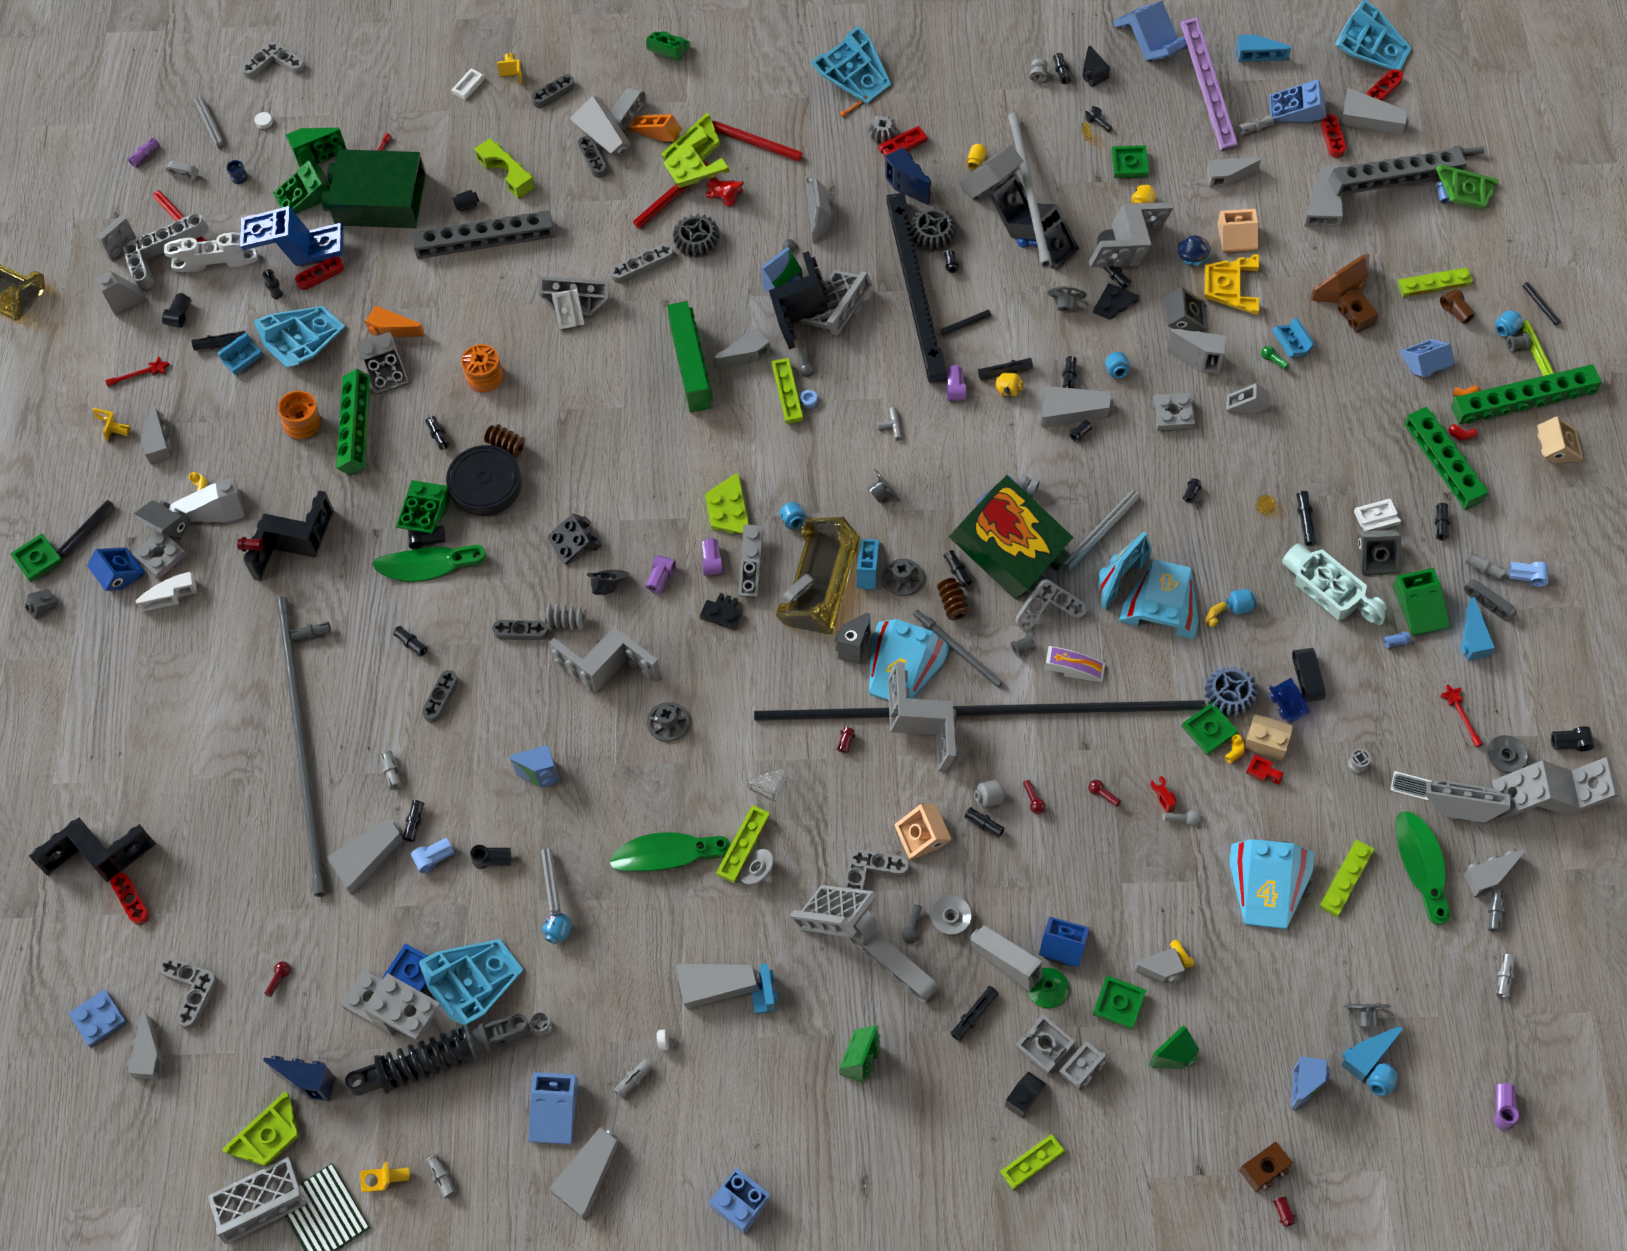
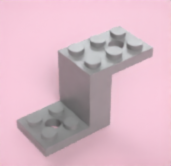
M1172 202L1123 204L1111 224L1116 240L1099 242L1089 260L1090 267L1140 265L1151 247L1147 229L1157 230L1163 227L1173 210Z
M615 627L610 630L584 659L580 658L555 638L549 642L550 653L554 658L553 662L559 668L564 667L572 678H578L582 681L581 683L588 690L592 689L596 693L626 661L631 667L640 669L641 673L648 679L652 678L657 682L661 677L658 659Z
M897 662L888 678L890 732L936 735L938 771L946 772L948 767L952 765L954 758L958 755V745H955L957 727H954L956 709H953V701L908 698L909 689L906 688L908 671L905 670L904 662Z
M1608 757L1572 771L1542 760L1492 780L1494 790L1510 795V809L1499 815L1501 819H1507L1538 806L1569 816L1620 796L1612 760ZM1598 778L1599 783L1596 788H1593V781ZM1515 789H1517L1518 793L1516 794L1515 798H1513L1512 792Z
M364 969L340 1003L343 1008L393 1036L396 1030L415 1041L419 1040L441 1006L436 1000L388 973L382 980ZM368 993H373L369 1001L365 1002V996ZM412 1007L416 1008L414 1016H406Z

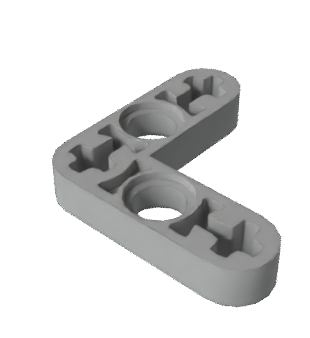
M269 42L247 60L241 69L243 75L251 79L261 73L273 61L293 74L303 72L305 67L302 59L277 42ZM283 56H289L286 60L281 59ZM260 58H265L263 62H258Z
M1044 579L1037 584L1018 612L1015 622L1022 630L1031 629L1049 602L1076 618L1082 617L1086 613L1087 607L1079 598L1052 581ZM1049 585L1050 591L1044 592L1042 588ZM1038 593H1039L1041 596H1043L1045 599L1042 600L1039 596H1037ZM1060 594H1066L1067 596L1066 601L1063 603L1057 602V597ZM1034 600L1040 601L1038 609H1031V603ZM1072 602L1074 605L1081 608L1080 611H1075L1069 604ZM1027 609L1034 615L1032 616L1031 614H1028V612H1026ZM1022 618H1024V619L1027 618V619L1029 620V622L1022 624L1021 619H1022Z
M855 850L850 856L844 888L849 887L851 889L863 890L867 872L897 877L904 876L908 871V861L902 856L867 850ZM858 856H862V860L865 861H861L858 864L856 859H858ZM868 857H871L870 866H868ZM876 859H883L885 865L878 868L874 865V861ZM888 860L891 861L890 869H887ZM898 863H902L903 866L900 870H897L896 867ZM853 874H858L862 879L858 883H853L850 877Z
M165 958L159 965V971L163 976L191 986L177 1014V1022L184 1029L193 1028L197 1024L216 986V977L212 972L174 958ZM171 964H172V966H173L175 969H177L178 972L176 973V971L171 970V969H169V970L167 971V970L165 969L166 966H171ZM186 970H193L191 978L183 979V973ZM209 978V979H210V982H209V983L206 982V983L204 984V983L202 982L203 979ZM195 995H201V1002L196 1005L192 1004V998ZM190 1006L192 1009H194V1010H196V1011H195V1012H194L193 1010L190 1011V1010L188 1009V1007ZM184 1016H190L192 1018L191 1020H187L186 1022L183 1020Z

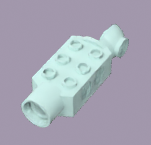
M1297 543L1284 556L1282 564L1296 575L1295 585L1337 620L1346 619L1358 609L1367 621L1378 625L1383 624L1385 610L1387 609L1386 604L1378 597L1370 599L1365 594L1367 585L1323 549L1311 553L1303 545Z

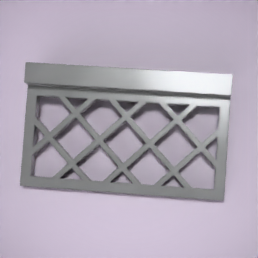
M834 270L825 282L826 291L834 288V292L829 293L828 296L829 299L837 296V299L827 303L829 312L822 315L816 314L817 317L812 319L800 320L801 324L829 329L832 334L838 335L872 286L868 273L861 271L857 275ZM836 277L843 278V279H841V280H839V281L833 283V281L836 279ZM855 280L853 284L847 285L848 282ZM843 284L846 285V287L836 290V287ZM847 292L844 297L839 298L838 295ZM838 305L836 309L830 310L831 307ZM830 317L827 323L821 322V320Z
M821 885L801 911L794 910L790 914V918L800 930L852 938L857 932L853 927L876 897V894L868 890Z
M289 1157L208 1195L217 1225V1235L225 1244L307 1205ZM287 1166L288 1170L284 1178L276 1175L279 1169ZM260 1178H268L264 1187L256 1185ZM273 1180L281 1181L277 1191L269 1189ZM286 1183L293 1185L294 1190L286 1194L282 1193ZM243 1186L248 1187L243 1197L236 1195L239 1188ZM253 1189L261 1191L256 1201L248 1199ZM266 1193L274 1195L270 1202L261 1203ZM223 1196L228 1197L223 1207L216 1205L215 1200ZM233 1199L241 1201L236 1211L228 1209ZM246 1203L254 1205L251 1211L245 1214L241 1213ZM225 1213L233 1215L229 1222L222 1224Z

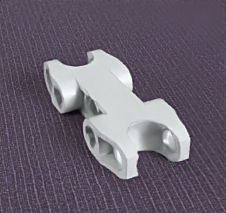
M235 232L221 234L216 240L197 242L194 238H182L164 245L165 256L173 258L171 259V268L176 272H198L205 269L206 265L226 263L229 267H239L258 260L257 249L243 250L240 247V243H238L241 233ZM171 247H178L177 251L169 252ZM245 254H254L251 258L244 257ZM178 262H184L182 266H176Z

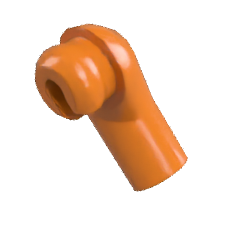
M1473 385L1465 390L1455 387L1452 395L1461 396L1481 390L1477 385Z

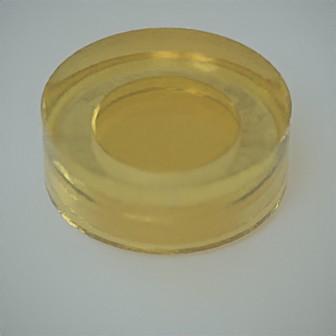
M1089 122L1082 123L1081 128L1084 139H1092Z
M1262 495L1257 499L1256 509L1262 514H1270L1273 512L1276 502L1273 497Z

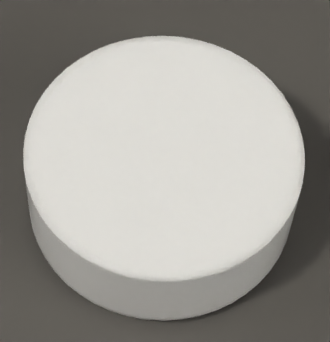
M266 112L257 114L254 119L256 126L260 129H267L273 123L271 115Z
M666 1029L657 1031V1045L660 1051L669 1050V1036Z

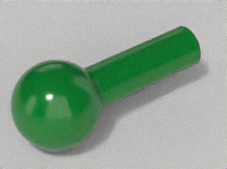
M1265 346L1261 350V356L1265 360H1272L1285 370L1289 368L1290 364L1276 355L1273 347Z

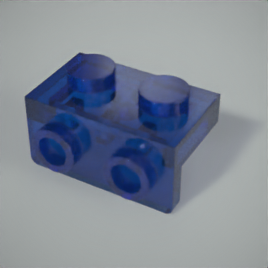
M1292 678L1275 687L1272 685L1268 686L1271 691L1268 695L1274 704H1278L1280 709L1277 711L1283 720L1286 719L1288 722L1293 723L1311 713L1309 706Z

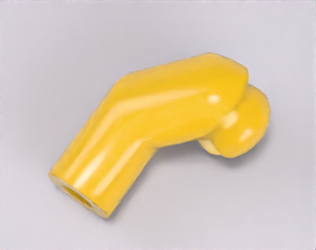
M192 472L189 475V480L198 487L197 491L207 487L208 481L200 473Z
M1220 602L1210 608L1205 618L1206 624H1209L1210 627H1215L1219 623L1216 616L1227 610L1225 602Z
M1234 735L1231 738L1232 751L1225 755V760L1229 764L1233 763L1245 752L1244 740L1240 735Z
M1173 940L1170 946L1176 949L1184 969L1192 968L1194 966V959L1188 957L1179 940Z

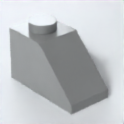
M1257 383L1227 395L1226 411L1256 414L1269 409L1270 393Z
M1175 948L1138 960L1134 966L1136 972L1161 983H1175L1181 980L1185 971Z

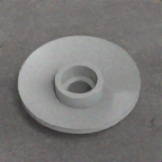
M766 849L756 850L751 853L739 874L741 881L746 885H755L763 881L769 875L774 865L772 853Z
M953 895L944 896L933 904L930 912L931 922L939 932L946 935H957L969 926L971 909L967 902L960 897ZM952 915L954 919L948 920L947 916Z

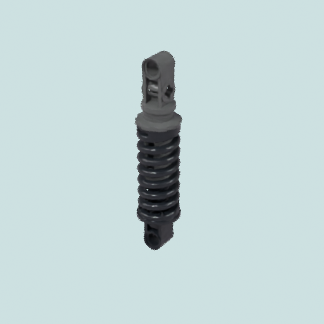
M521 1013L494 1020L486 1025L483 1023L479 1024L474 1029L464 1024L461 1028H458L459 1034L456 1029H452L451 1037L447 1038L445 1033H441V1040L436 1042L435 1037L432 1036L429 1038L430 1044L425 1045L424 1041L421 1040L418 1042L419 1048L414 1049V1046L409 1044L407 1046L409 1055L407 1056L404 1055L402 1048L396 1050L398 1059L395 1060L391 1052H387L386 1056L375 1055V1064L351 1071L345 1078V1084L351 1093L356 1096H361L379 1088H383L384 1092L389 1094L400 1086H407L408 1079L412 1083L418 1082L419 1075L423 1079H428L430 1071L433 1075H439L441 1068L448 1072L451 1070L452 1064L456 1068L461 1067L462 1060H464L465 1064L478 1062L479 1054L485 1051L487 1053L492 1052L493 1048L525 1038L530 1033L531 1028L527 1018ZM518 1023H524L522 1028L515 1029ZM361 1080L358 1086L353 1087L355 1081Z

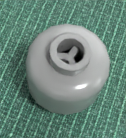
M996 780L980 783L974 792L976 802L980 803L983 808L999 806L1006 796L1004 786Z

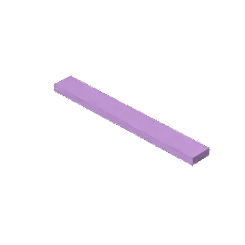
M1196 17L1184 20L1180 24L1220 151L1236 147L1238 143L1199 19Z

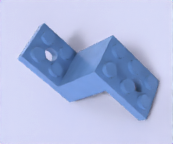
M1163 1L1139 7L1113 21L1115 27H1132L1145 61L1150 59L1156 61L1176 55L1177 51L1188 48L1185 36L1177 37Z

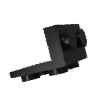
M572 513L548 535V540L563 564H568L585 547L598 550L602 546L598 534L591 528V522L585 516Z

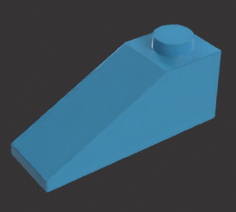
M1255 34L1238 35L1236 44L1238 62L1289 60L1291 46Z
M860 539L856 588L869 590L876 587L879 540Z
M1475 597L1470 599L1466 607L1460 645L1461 652L1466 656L1467 661L1490 657L1494 650V645Z
M1398 1026L1357 1043L1353 1049L1349 1047L1342 1055L1345 1060L1341 1066L1362 1082L1403 1028Z

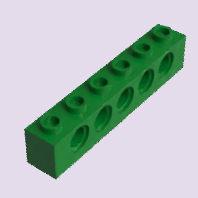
M357 368L342 377L336 469L350 476L365 468L371 376Z
M1428 407L1408 414L1404 423L1405 427L1463 509L1466 510L1484 502L1488 494L1486 485L1481 483L1475 470L1471 469L1465 456L1459 452L1455 442L1446 434L1445 428L1436 420L1435 414Z

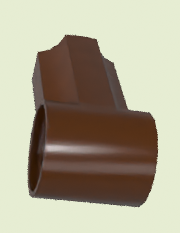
M1454 289L1440 297L1442 308L1446 311L1450 310L1462 324L1470 322L1476 314L1464 301V295L1459 289Z

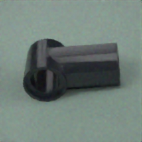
M184 293L176 294L170 308L165 309L162 314V323L182 328L186 320L185 314L192 301L191 298Z
M437 526L432 534L408 530V546L410 549L424 548L428 544L446 541L444 526Z
M1588 726L1577 727L1571 731H1553L1551 733V746L1554 750L1576 749L1579 752H1585L1595 747L1591 728Z
M479 844L475 845L470 851L472 864L478 869H484L487 866H510L511 848H486L484 845ZM480 854L485 855L482 859H476V856Z

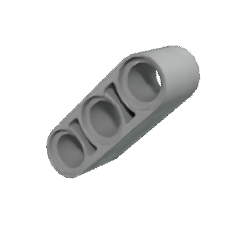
M627 88L610 111L621 129L625 130L643 106L646 100V93L644 91Z

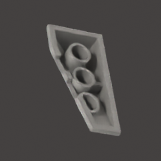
M234 478L215 482L172 503L170 506L172 509L178 508L184 511V516L191 519L188 524L193 522L229 524L245 519L240 491Z

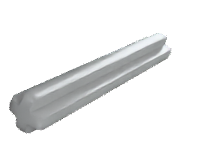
M203 97L195 98V104L217 148L224 146L223 139Z
M542 849L541 854L550 914L553 916L559 915L561 908L552 849Z

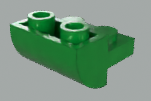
M666 31L653 32L646 38V47L648 51L681 61L682 54L690 47V41L680 36L671 35Z

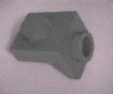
M49 589L30 593L27 595L25 610L27 613H30L33 619H37L40 611L57 607L58 600Z

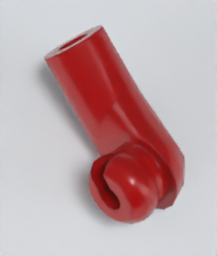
M1456 424L1449 426L1450 434L1459 441L1477 437L1476 429L1465 430Z

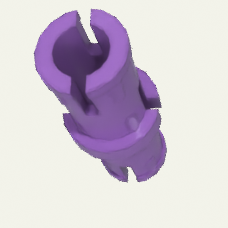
M152 137L146 144L138 147V150L128 158V162L132 166L137 167L140 162L145 158L148 159L150 154L160 146L159 142Z

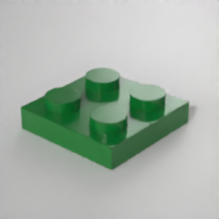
M1146 145L1112 146L1114 178L1149 176Z
M43 533L10 553L30 583L63 562Z
M1213 702L1187 719L1181 726L1206 755L1238 734V730L1218 707H1213Z
M1106 975L1092 1015L1133 1030L1146 989Z

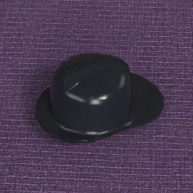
M604 570L596 573H587V576L590 577L592 593L594 595H606L615 590L618 580L629 577V573L623 570Z

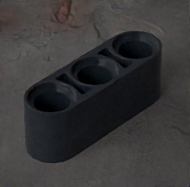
M1314 648L1293 650L1292 660L1303 701L1325 700V687Z

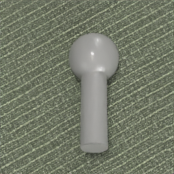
M1189 810L1186 814L1163 813V821L1186 822L1190 826L1199 824L1201 820L1200 814L1195 810Z

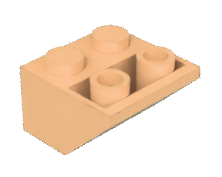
M1256 209L1220 211L1218 230L1222 252L1258 250Z

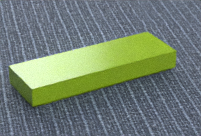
M1051 1134L1002 1169L1000 1174L1012 1190H1015L1064 1154L1065 1150L1053 1134Z

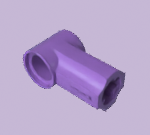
M952 365L950 368H947V400H966L963 368L958 365Z
M714 538L702 541L704 576L723 574L719 541Z
M656 555L646 588L653 593H661L668 577L672 576L675 570L676 560Z
M1509 1083L1497 1084L1495 1086L1496 1115L1494 1116V1123L1501 1130H1509L1519 1117L1516 1109V1086ZM1502 1114L1508 1115L1511 1121L1505 1120Z

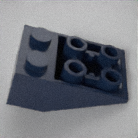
M902 147L886 155L885 179L893 189L901 193L904 192L905 195L929 205L931 180L922 172L920 165L913 161L911 154Z
M280 1056L263 1058V1061L275 1074L308 1099L330 1101L335 1076L325 1063L320 1061L304 1063V1060L292 1058L291 1061H288Z

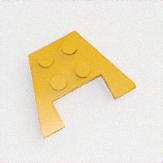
M1254 254L1250 258L1240 257L1236 261L1228 262L1226 260L1205 265L1204 298L1258 315L1259 298L1240 296V270L1258 271L1259 254Z

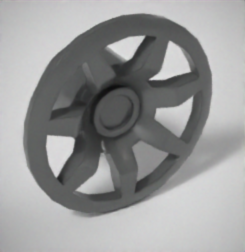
M1055 287L1048 290L1049 296L1058 298L1057 310L1062 312H1073L1075 310V300H1081L1087 296L1085 291L1074 287Z
M874 469L878 480L868 489L876 500L881 502L888 495H892L900 501L888 482L877 469Z
M909 559L891 561L882 573V582L889 592L900 596L914 593L920 588L923 581V572L920 566ZM917 569L920 577L912 575V572ZM889 571L893 576L886 580L885 575ZM896 581V588L893 590L888 586V583ZM909 581H919L912 589ZM902 584H905L906 588L909 590L906 592H899Z
M665 702L655 706L647 717L649 732L652 736L662 741L678 739L686 732L689 726L687 711L684 707L674 702ZM677 708L680 709L685 716H677ZM686 720L684 728L681 729L677 722ZM651 721L659 723L654 730L651 728ZM673 727L676 731L680 732L670 737V728ZM665 728L666 737L659 736L656 733Z
M1347 1004L1343 1007L1356 1010L1357 1026H1379L1378 1010L1391 1007V1005Z

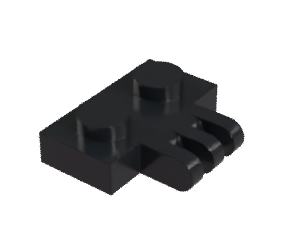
M720 593L716 602L706 600L700 613V619L736 630L742 617V611L735 609L738 598L734 597L732 603H730L731 596L727 595L725 601H723L724 594Z

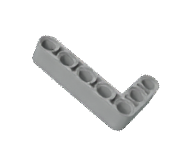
M197 213L191 214L125 244L123 252L132 279L140 289L148 290L153 286L154 280L147 260L164 253V245L166 243L182 238L196 239L208 232L209 226L201 215Z
M866 909L853 927L857 932L852 938L849 937L850 940L918 1000L926 1003L938 990V984L877 932V920Z

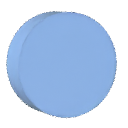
M805 390L801 393L800 404L804 408L810 409L817 405L818 395L815 391Z

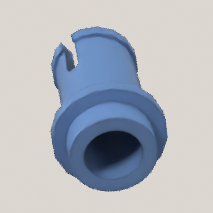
M1442 181L1437 182L1435 190L1438 192L1440 203H1449L1450 199Z
M1401 631L1400 634L1385 636L1384 643L1387 649L1400 645L1407 646L1411 643V638L1408 632Z

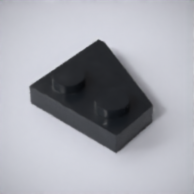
M1108 283L1095 305L1093 313L1106 319H1111L1118 312L1127 309V306L1131 303H1137L1140 296Z

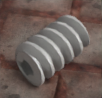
M548 603L545 623L549 627H553L555 624L556 628L563 626L564 629H568L570 626L571 630L576 628L579 631L584 630L587 619L586 609L582 613L581 607H578L577 611L574 612V606H571L569 611H567L566 605H563L562 609L559 610V604H556L554 609H552L551 603Z

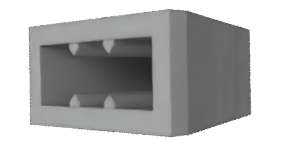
M111 271L94 279L115 316L147 300L138 285Z

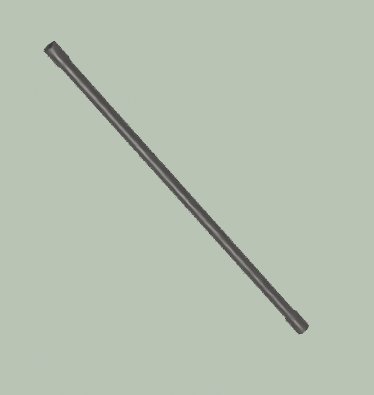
M278 597L276 603L280 619L310 851L313 890L315 897H322L326 895V886L321 864L291 638L288 598Z

